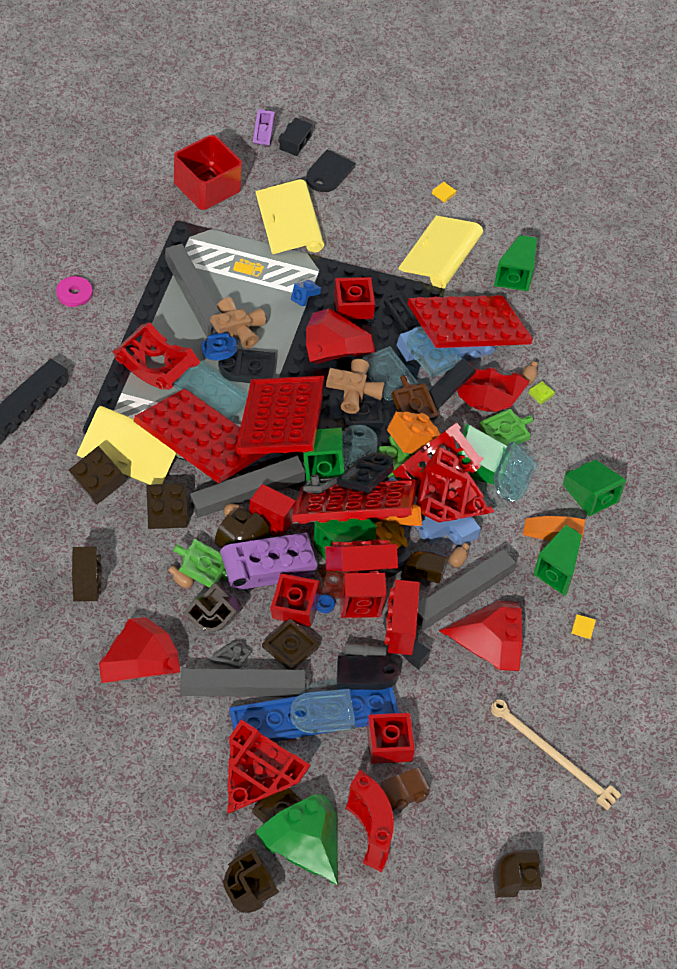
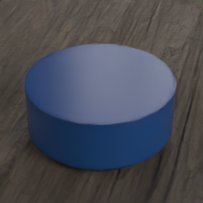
M326 594L320 595L316 609L324 614L332 612L335 607L333 597Z

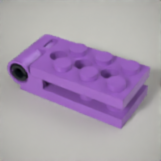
M307 533L229 544L220 550L230 586L238 590L277 584L280 573L312 578L315 575L314 570L317 568V562Z

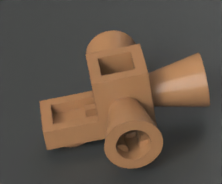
M231 297L222 299L217 305L221 314L211 316L210 322L218 334L227 332L231 337L240 338L243 348L253 347L259 338L249 328L250 326L265 325L266 317L263 310L259 308L247 314L243 308L236 309Z
M355 359L351 362V372L333 368L329 370L326 387L344 390L341 409L346 413L354 414L359 411V403H362L364 394L379 400L382 399L385 382H366L369 363L363 359Z

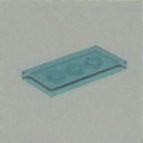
M202 363L196 367H190L172 383L173 387L179 391L183 389L190 391L229 420H232L246 405L248 396L246 393Z

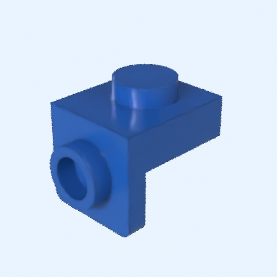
M311 280L294 283L291 300L302 307L306 306L307 298L319 295L321 287Z

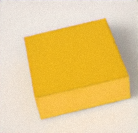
M442 182L432 190V194L445 203L456 195V190L447 183Z
M577 614L571 634L591 639L596 620Z

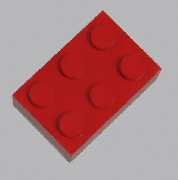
M389 540L332 542V546H325L326 570L345 572L398 568L397 544H389Z
M350 571L344 573L339 596L341 618L381 617L386 599L385 573H380L379 571H370L368 573Z
M395 580L394 587H390L386 620L387 629L384 642L385 645H388V653L412 655L416 636L420 582Z

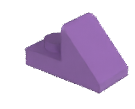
M258 109L253 144L270 146L274 127V111Z

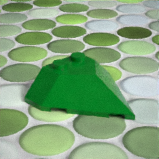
M314 794L280 811L255 831L268 851L272 853L277 852L286 857L287 861L316 876L319 874L327 878L330 883L338 885L337 812L326 795Z

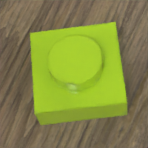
M543 381L529 390V394L540 404H543L555 394Z

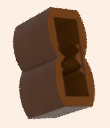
M419 768L408 770L401 775L390 777L380 783V787L386 794L392 810H403L409 803H421L429 796L430 788Z

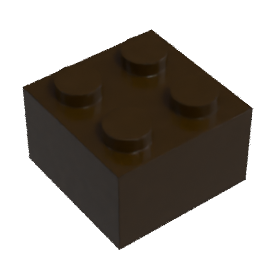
M99 446L68 469L74 480L95 504L103 501L127 482L120 469Z
M186 484L146 485L148 529L187 528Z
M97 546L72 547L73 602L98 601V594H102L101 554H97Z

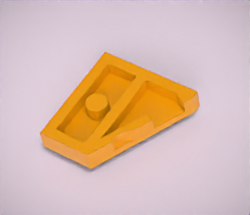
M381 520L375 523L377 526L376 540H389V544H397V548L402 544L406 548L408 547L407 540L404 537L403 526Z

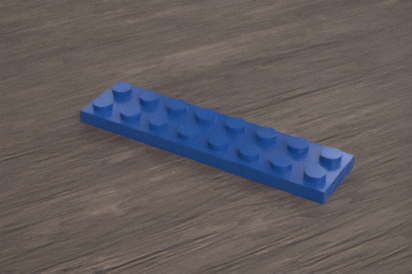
M392 687L384 690L339 689L229 708L233 731L242 719L273 742L367 726L368 715L399 713Z

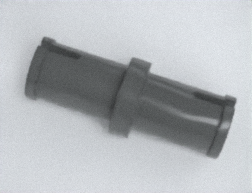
M346 641L344 654L386 657V646L369 645L368 642L361 644Z

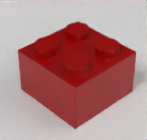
M371 277L335 278L334 298L336 312L346 319H373L375 302Z
M261 484L250 499L249 513L253 515L256 512L266 521L270 529V535L284 536L293 524L292 514L296 500Z
M280 573L270 607L272 619L284 622L292 619L296 624L311 627L321 593L319 581Z
M410 713L368 715L367 736L370 763L412 762L415 748Z

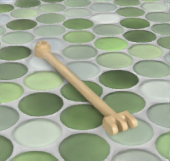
M495 700L494 704L492 703L491 713L494 716L507 720L598 794L599 797L596 802L606 810H609L611 807L609 803L613 805L616 799L621 797V794L611 785L606 790L518 720L510 713V710L507 709V704L503 700Z

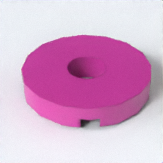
M77 276L61 280L56 288L59 301L69 307L87 304L93 294L92 286L88 280ZM73 289H76V290L79 291V292L76 293V294L70 293V291L73 290Z

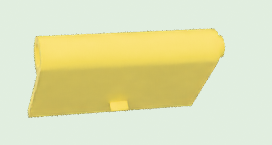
M295 180L255 191L272 255L302 246H307L308 251L314 253L323 249V238L307 183L304 180Z
M435 216L398 269L403 272L428 276L433 286L445 288L483 234V229L475 222Z
M99 406L78 450L77 456L84 458L99 446L120 469L122 474L149 485L163 484L175 456L179 454L133 422V418Z

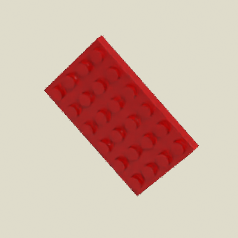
M501 295L409 298L407 303L435 348L531 345L533 341L532 336L506 299Z
M325 377L251 379L236 445L237 454L313 451Z
M185 388L134 417L133 422L217 483L224 481L266 455L264 453L237 454L236 445L240 427Z
M416 480L382 481L369 493L338 486L337 484L322 493H308L301 486L292 514L293 522L306 524L310 521H318L324 523L330 520L348 521L349 519L356 518L358 520H367L374 517L386 519L391 516L406 518L412 515Z

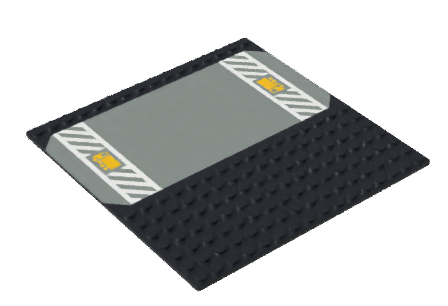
M175 221L121 344L142 324L151 322L155 329L167 339V344L191 348L201 363L196 367H190L172 383V389L161 390L138 378L114 358L83 427V433H87L99 406L134 419L135 415L184 388L241 427L250 383L234 382L225 379L218 369L219 360H210L203 356L201 343L208 338L165 261L166 248L183 244L216 306L222 299L231 297L237 310L243 308L247 314L259 308L263 310L266 317L265 325L250 326L249 328L258 336V342L253 347L245 349L241 344L240 338H237V349L274 352L273 378L325 377L317 429L342 428L345 471L363 456L378 453L379 447L391 446L389 439L391 435L387 428L395 413L398 412L391 393L404 387L400 379L403 375H407L410 384L415 385L423 356L417 360L406 361L397 347L399 336L403 332L385 307L384 299L400 294L407 304L409 298L443 297L445 289L292 249L272 255L270 244L182 221ZM371 277L375 302L373 319L348 320L372 335L375 353L360 357L349 355L319 364L310 362L306 346V327L313 313L329 308L336 312L334 298L335 278ZM305 280L314 281L317 286L321 287V292L319 295L308 297L306 306L302 307L291 300L294 283L304 282ZM139 335L135 340L140 343L142 335ZM129 344L125 349L131 356H133L134 354L130 352V348L136 347L132 344ZM145 354L148 368L165 367L163 355L151 357ZM363 359L369 363L366 380L369 382H385L382 399L380 400L383 427L345 428L344 414L341 409L342 390L326 387L330 368L351 372V362L353 360ZM224 363L223 365H225V366H231L232 364H231V363ZM303 452L269 453L235 474L242 476L298 456L300 462H304ZM180 455L175 456V458L187 461ZM306 473L305 481L288 486L286 488L300 491L301 486H304L307 483Z

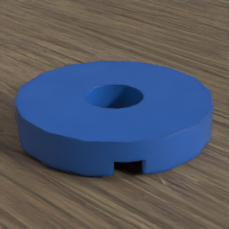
M227 333L212 334L208 336L206 341L203 340L201 343L203 356L210 360L227 359L233 356L238 348L236 338L229 336Z

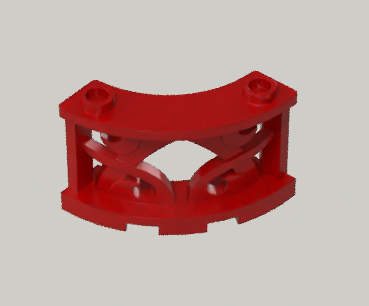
M151 322L142 324L131 336L112 351L120 364H123L144 382L161 390L172 389V383L190 367H196L201 363L191 348L167 344V339L155 329ZM139 335H142L140 343L135 340ZM129 344H132L136 347L130 348V352L134 354L133 356H131L125 349ZM145 354L151 357L163 355L165 367L148 368Z
M457 422L393 471V474L396 477H400L401 480H412L408 473L418 478L416 481V497H418L419 492L417 485L420 483L423 474L420 472L423 468L419 467V462L424 461L428 464L430 461L428 453L432 452L434 454L442 445L446 447V450L450 448V452L456 456L462 450L467 454L471 462L466 465L461 462L463 458H466L465 456L457 457L459 459L458 464L464 472L470 471L473 473L481 467L479 463L484 458L477 454L460 432L461 427ZM454 439L460 445V448L456 449Z
M359 770L350 784L349 798L345 809L355 815L366 830L368 849L363 863L382 873L388 859L393 836V812L382 788L370 776Z

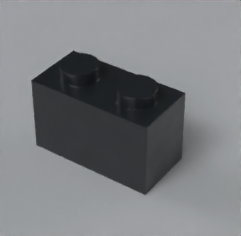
M294 118L291 123H288L285 132L281 133L278 138L279 149L298 156L312 137L313 124Z

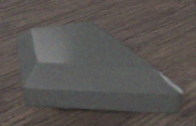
M312 475L311 479L303 486V490L308 493H322L337 484L336 479L338 477L319 479L318 475Z
M233 642L210 657V661L240 668L250 656L251 651Z

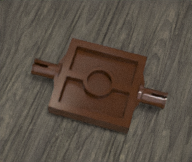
M407 375L401 376L400 379L404 387L391 393L398 412L424 413L430 420L437 419L439 414L426 384H410Z

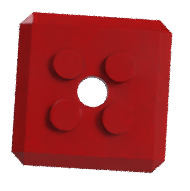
M209 135L175 152L174 184L200 210H206L240 192L242 161L216 135Z

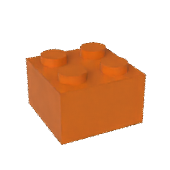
M396 412L387 428L389 434L404 453L416 454L421 448L440 435L438 428L433 425L429 417L424 413Z

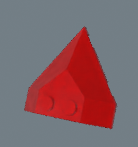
M441 447L436 450L423 470L416 505L421 508L422 514L441 523L494 513L491 506L488 507L483 500L484 495L468 472H464L458 464L459 459L457 456Z
M498 600L439 630V632L451 637L456 643L473 654L493 664L498 670H520L522 618L521 607L518 602Z
M241 719L229 737L230 758L228 765L229 796L227 814L299 784L311 765L274 743Z

